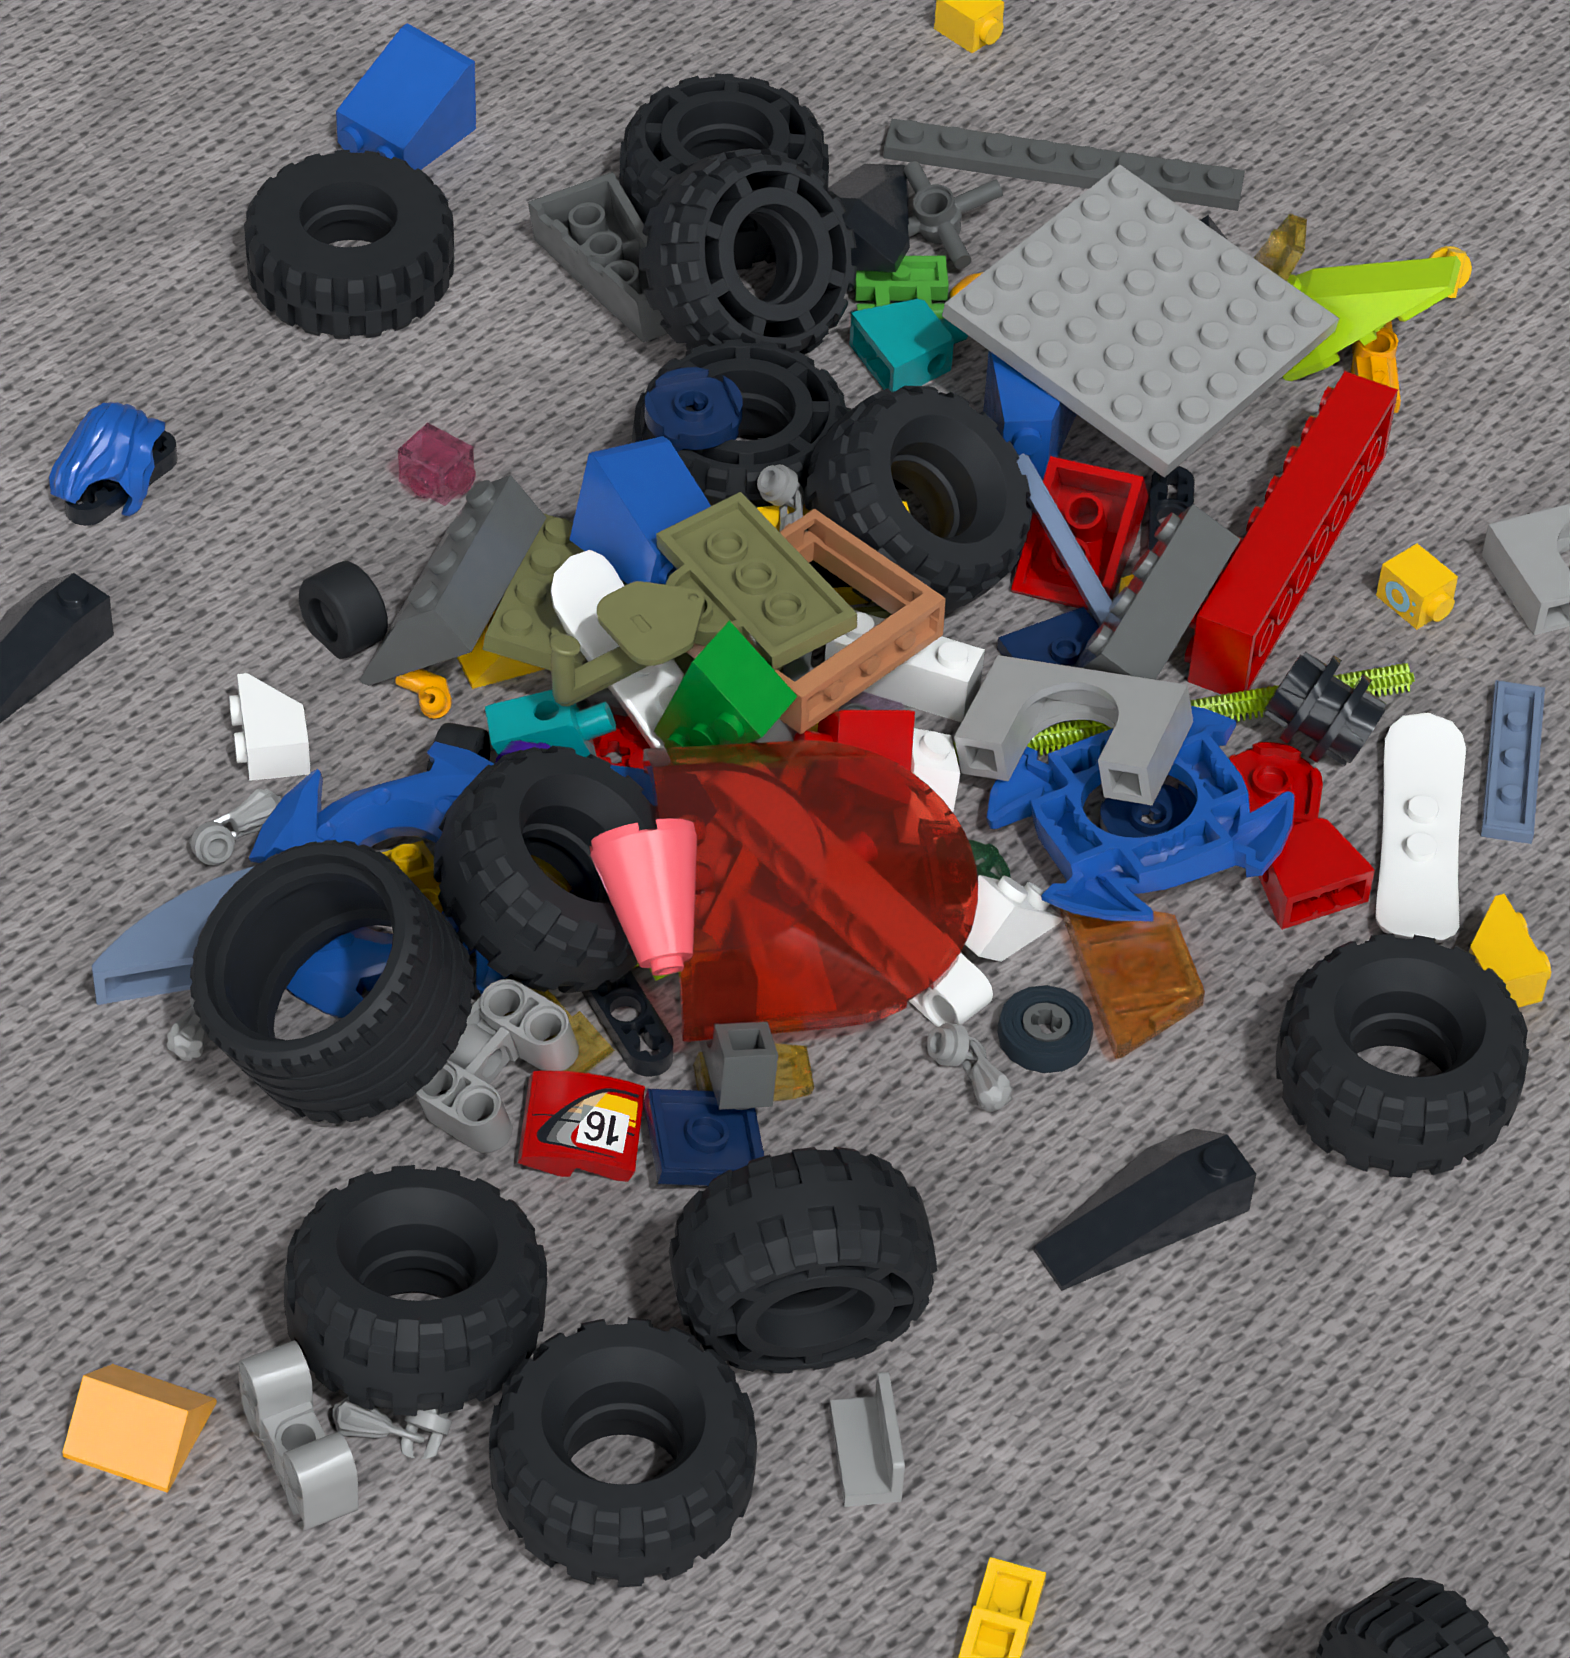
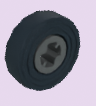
M1043 985L1025 988L1011 996L1003 1005L997 1032L1001 1048L1011 1061L1026 1070L1053 1073L1062 1072L1077 1065L1086 1056L1091 1045L1094 1026L1090 1010L1080 997L1063 988ZM1039 1025H1050L1052 1033H1041Z

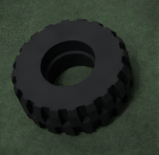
M336 150L334 154L320 155L318 153L307 156L302 162L297 164L292 162L281 168L276 177H269L257 191V195L251 200L246 211L244 232L250 285L257 293V298L270 312L275 310L276 316L281 321L292 327L295 324L301 326L306 333L317 336L324 333L334 335L335 339H350V336L365 335L366 338L381 336L383 331L390 329L398 331L409 326L415 317L421 319L435 306V301L439 302L450 286L449 280L454 274L455 263L453 213L448 207V199L436 184L434 185V182L427 174L419 168L414 170L406 161L397 157L390 159L381 156L379 152L351 153L350 150ZM344 240L370 242V244L357 247L329 245L330 243Z

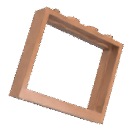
M813 509L794 523H789L780 533L808 562L814 560L892 615L795 682L779 670H775L798 696L779 719L799 734L807 731L940 638L944 630L945 597L816 509ZM694 643V646L686 653L696 658L706 646Z

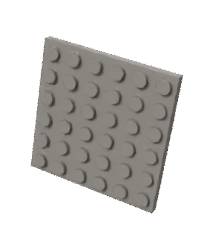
M1118 165L945 303L942 317L1164 478L1335 332L1339 318L1121 165Z

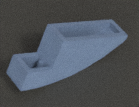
M253 867L215 878L188 890L156 908L127 929L92 964L97 1005L190 990L192 984L190 969L194 960L192 957L194 949L198 944V937L207 922V918L223 895Z

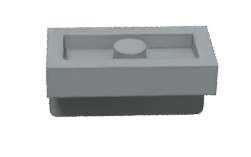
M889 1372L877 1373L875 1396L830 1400L829 1413L844 1507L902 1501L905 1463L890 1374Z

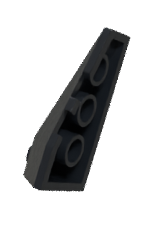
M863 164L826 189V191H833L834 194H837L846 209L842 217L847 229L850 228L854 231L857 248L851 249V265L856 266L857 271L896 272L910 248L908 232V179L903 171L906 165Z
M71 573L41 584L6 611L0 620V723L114 636L109 595L77 574Z
M1193 1128L1146 1148L1034 1246V1252L1060 1290L1063 1291L1250 1211L1257 1173L1228 1134Z

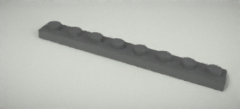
M893 118L891 119L884 146V159L904 162L915 161L924 165L1086 189L1091 188L1118 165H1121L1171 201L1235 211L1239 209L1245 170L1225 166L1185 162L1179 159L1171 160L1136 153L1097 149L1090 146H1076L1050 142L1048 140H1036L1008 136L1002 133H988L962 129L960 127H947Z

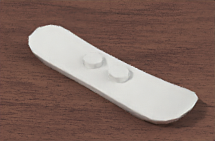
M591 550L570 556L554 573L550 589L552 606L564 630L568 635L579 641L580 651L588 662L619 647L597 620V605L604 596L624 586L609 561L603 555ZM674 659L660 665L648 666L609 686V690L631 718L668 773L695 776L701 786L718 775L710 765L712 758L686 768L683 763L676 761L667 753L664 742L654 732L655 727L685 676Z
M1431 713L1403 715L1390 726L1385 737L1383 830L1376 900V921L1383 932L1387 934L1393 933L1395 938L1413 939L1415 934L1435 938V943L1450 940L1459 929L1458 849L1466 746L1463 734L1452 721Z

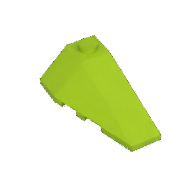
M1457 256L1315 268L1296 276H1285L1283 278L1285 281L1339 318L1335 332L1282 377L1286 381L1292 382L1324 370L1340 361L1337 352L1358 340L1364 346L1377 339L1376 332L1396 317L1399 321L1406 322L1453 294L1461 261Z

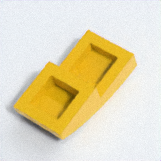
M990 1557L976 1606H973L958 1658H1022L1045 1585L1046 1572Z

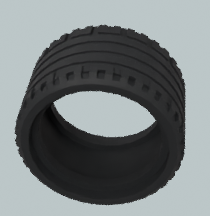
M336 840L309 842L302 846L288 848L253 867L233 884L228 892L219 900L214 910H212L204 928L200 932L198 944L194 949L192 957L194 960L190 969V978L192 979L190 992L191 997L195 1000L193 1004L195 1014L200 1018L199 1023L208 1034V1037L285 1110H290L294 1115L302 1118L307 1116L310 1120L317 1122L327 1120L329 1123H340L343 1120L354 1122L364 1117L371 1118L383 1111L395 1108L399 1103L414 1096L417 1091L433 1079L439 1070L441 1071L450 1055L454 1053L461 1035L465 1032L467 1018L471 1014L472 1009L471 998L474 995V984L471 982V979L474 976L473 967L469 964L470 956L468 950L464 947L463 941L453 926L394 861L392 862L380 851H374L372 847L364 844L357 846L352 841H343L341 843ZM375 925L392 927V949L385 969L370 993L348 1015L327 1029L304 1038L292 1040L275 1038V1014L283 992L297 970L317 950L335 938L362 927Z

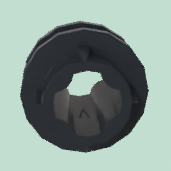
M1305 651L1303 655H1299L1265 707L1267 710L1264 714L1284 727L1279 739L1285 743L1291 740L1297 730L1316 741L1317 743L1308 756L1311 760L1318 763L1322 756L1326 754L1345 766L1347 762L1351 763L1371 735L1386 710L1384 709L1386 703L1367 691L1372 679L1362 674L1353 688L1333 676L1342 662L1335 655L1325 664Z

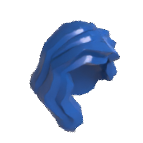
M118 402L102 403L91 409L82 419L52 467L49 476L50 494L75 504L88 485L109 479L119 482L129 494L121 514L124 516L135 514L141 508L143 499L147 496L150 477L155 468L152 448L154 442L165 430V422L154 418H147L146 413L142 410H136L132 405H123Z

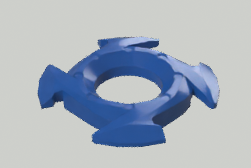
M1191 706L1193 724L1168 775L1186 784L1194 793L1197 802L1189 817L1177 827L1155 836L1140 838L1122 837L1100 829L1084 813L1083 807L1086 799L1102 783L1098 759L1113 728L1049 753L1048 764L1039 761L1038 751L1026 747L1009 781L996 779L990 791L987 823L990 829H998L1032 816L1039 840L1067 880L1066 883H1053L1041 895L1042 901L1074 914L1109 921L1153 922L1154 913L1152 908L1134 894L1165 890L1233 866L1245 868L1246 877L1262 876L1281 854L1293 827L1294 794L1289 791L1284 792L1250 813L1249 793L1243 777L1219 747L1226 746L1236 727V720L1205 708Z
M435 741L427 752L430 761L433 763L430 771L355 791L331 803L322 811L323 777L320 770L316 769L291 789L278 803L262 825L249 860L262 863L267 858L279 854L288 848L302 846L314 841L336 840L340 843L352 841L357 846L364 844L371 847L378 842L392 837L417 836L436 843L443 833L438 827L450 806L488 764L492 766L494 763L470 750ZM442 911L441 914L453 926L455 931L458 932L459 928L456 925L453 918H447L444 914V911ZM362 927L335 938L317 950L297 970L286 989L296 998L321 1012L342 1019L364 999L361 996L364 987H366L367 991H371L383 973L392 949L393 934L377 932L367 927ZM463 942L469 955L476 951V985L481 995L491 983L507 978L487 966L489 961L475 948L470 951Z

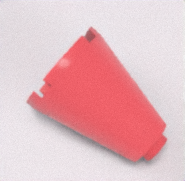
M657 819V829L639 830L638 822L624 825L594 837L591 840L592 846H589L590 857L641 968H651L652 975L655 976L669 975L682 971L684 969L683 962L693 957L697 834L694 823L685 819Z

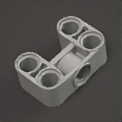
M511 979L498 980L485 988L482 995L472 1006L471 1014L466 1022L467 1027L464 1034L460 1037L456 1050L450 1055L441 1071L439 1070L433 1079L416 1093L422 1110L431 1123L463 1144L481 1153H489L501 1149L508 1143L512 1135V1124L500 1094L493 1086L489 1085L510 1060L515 1062L520 1057L543 1071H563L575 1062L579 1054V1045L566 1012L560 1006ZM511 1011H515V1012H514L513 1014H511V1015L504 1016L506 1013H509V1012H511ZM550 1036H556L551 1040L544 1041L546 1038ZM448 1090L445 1094L435 1096L441 1091ZM490 1115L488 1118L482 1121H476L482 1116Z
M293 1340L239 1360L240 1395L247 1421L256 1438L260 1440L286 1493L293 1515L300 1514L303 1520L298 1522L300 1529L306 1531L357 1511L359 1507L358 1475L354 1458L341 1432H335L326 1436L314 1413L312 1379L306 1359L297 1342Z

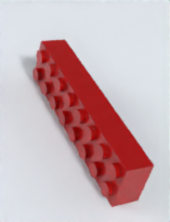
M1346 371L1342 374L1335 388L1330 386L1326 388L1320 401L1318 416H1310L1306 421L1301 435L1300 446L1292 445L1284 461L1282 476L1274 475L1265 494L1264 506H1255L1247 523L1246 536L1244 538L1238 537L1240 541L1229 557L1226 569H1222L1208 592V599L1202 602L1189 624L1190 628L1195 629V634L1192 636L1184 656V661L1190 663L1189 683L1224 695L1245 690L1249 691L1386 457L1398 389Z

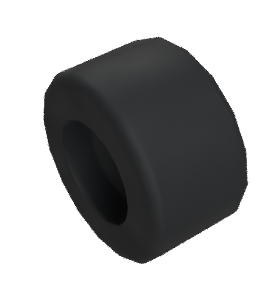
M349 561L338 562L303 580L299 588V606L302 617L309 632L334 656L339 659L348 658L383 640L388 631V616L385 604L376 585L358 565Z

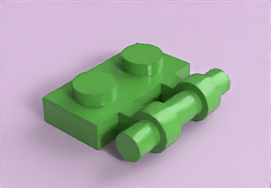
M905 256L896 272L857 271L855 300L874 301V304H857L856 311L894 304L890 303V301L921 299L928 304L939 319L944 318L942 313L945 303H932V300H948L949 284L946 256Z

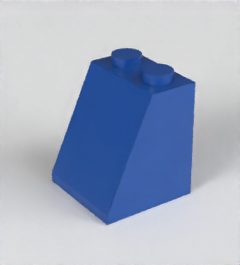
M405 24L336 110L338 144L344 150H350L351 153L373 151L379 152L381 156L390 159L397 157L406 161L414 170L417 168L422 170L476 129L475 61L412 25Z
M989 351L983 411L998 425L996 427L997 431L1006 442L1010 441L1018 456L1023 453L1025 456H1029L1043 481L1050 456L1058 458L1076 413Z
M664 436L595 451L588 455L569 540L584 551L591 550L603 555L614 567L620 579L627 584L642 581L665 585L669 576L677 569L657 548L656 533L711 507L672 443Z

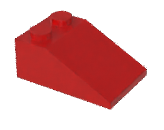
M1050 456L1043 483L1110 600H1112L1136 542L1148 501L1144 477ZM1033 513L1030 530L1027 533L1011 592L1075 608L1084 606L1086 610L1090 611Z

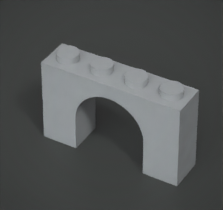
M1570 504L1546 508L1542 511L1488 524L1482 557L1533 635L1570 626V569L1561 557L1563 552L1570 549Z
M998 655L959 726L954 739L962 774L1009 781L1027 745L1042 730L1069 720L1100 722L1113 728L1098 759L1104 797L1153 805L1193 724L1189 689L1186 684Z

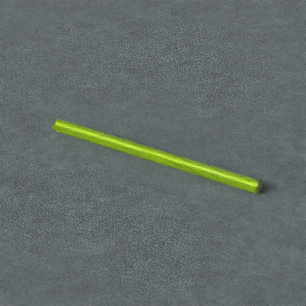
M1408 663L1333 675L1353 688L1358 679L1364 674L1372 679L1367 691L1374 696L1376 691L1378 697H1381V690L1384 696H1387V689L1389 694L1393 695V688L1395 693L1398 694V687L1404 693V686L1407 692H1410V685H1412V682H1415L1414 673L1410 672ZM1279 685L1198 698L1196 700L1192 699L1190 702L1191 706L1205 708L1231 719H1234V716H1236L1237 722H1240V715L1243 721H1245L1246 714L1249 720H1251L1252 713L1255 719H1257L1258 712L1261 718H1263V711L1266 712L1267 709L1265 707ZM1092 720L1060 722L1039 732L1032 738L1027 747L1036 751L1039 750L1041 756H1043V749H1045L1048 755L1049 748L1054 752L1055 747L1059 750L1061 746L1064 748L1067 745L1074 744L1112 728ZM953 741V745H954V749H955L957 761H958V764H959V759H958L956 744H955V741Z

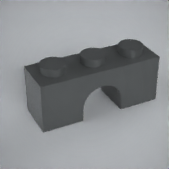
M747 957L700 959L694 962L690 1014L719 1109L746 1110L756 1107H773L778 1052L768 1022H756L757 987Z

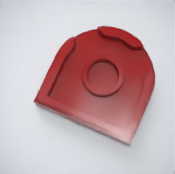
M1275 742L1255 743L1252 745V749L1229 757V760L1242 775L1247 787L1250 813L1269 803L1282 793L1289 791L1295 797L1293 821L1296 825L1318 818L1323 788L1320 771L1302 758V752L1298 749Z

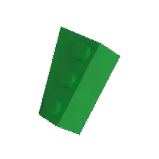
M729 620L692 661L654 732L664 742L667 753L676 761L683 763L686 768H689L762 738L798 696Z

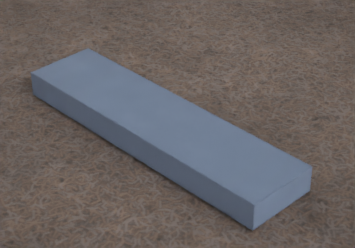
M1023 453L1019 455L1020 459L1017 460L1021 474L1026 475L1031 496L1027 499V502L1100 627L1110 613L1109 608L1112 601L1029 456H1025Z
M1495 680L1481 837L1532 844L1535 826L1545 687Z

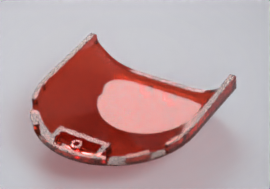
M781 741L644 749L643 768L644 773L649 774L651 779L657 819L671 818L692 821L697 834L693 957L683 962L684 969L678 972L682 1017L681 1032L684 1042L713 1040L714 1024L768 1022L771 1034L841 1028L880 1020L907 1008L908 1001L921 994L930 987L933 990L957 963L960 952L974 924L978 904L977 866L966 833L954 813L944 800L914 773L877 753L851 745L827 741Z

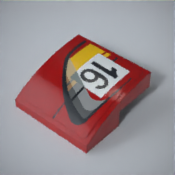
M551 1070L533 1071L528 1083L518 1163L560 1177H570L574 1170L579 1168L616 1181L628 1182L634 1175L636 1168L645 1086L591 1073Z

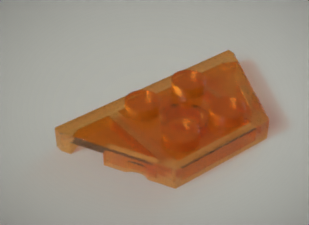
M1060 908L1062 918L1115 1059L1125 1057L1203 1006L1205 990L1175 915L1153 911V922L1109 921L1074 914Z

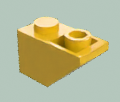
M1505 893L1496 895L1470 946L1469 953L1476 956L1475 962L1483 970L1493 969L1506 984V989L1511 994L1510 998L1516 1000L1518 1008L1542 1002L1547 980L1551 977L1549 959L1544 951L1537 949L1528 934L1525 918L1520 912H1515Z

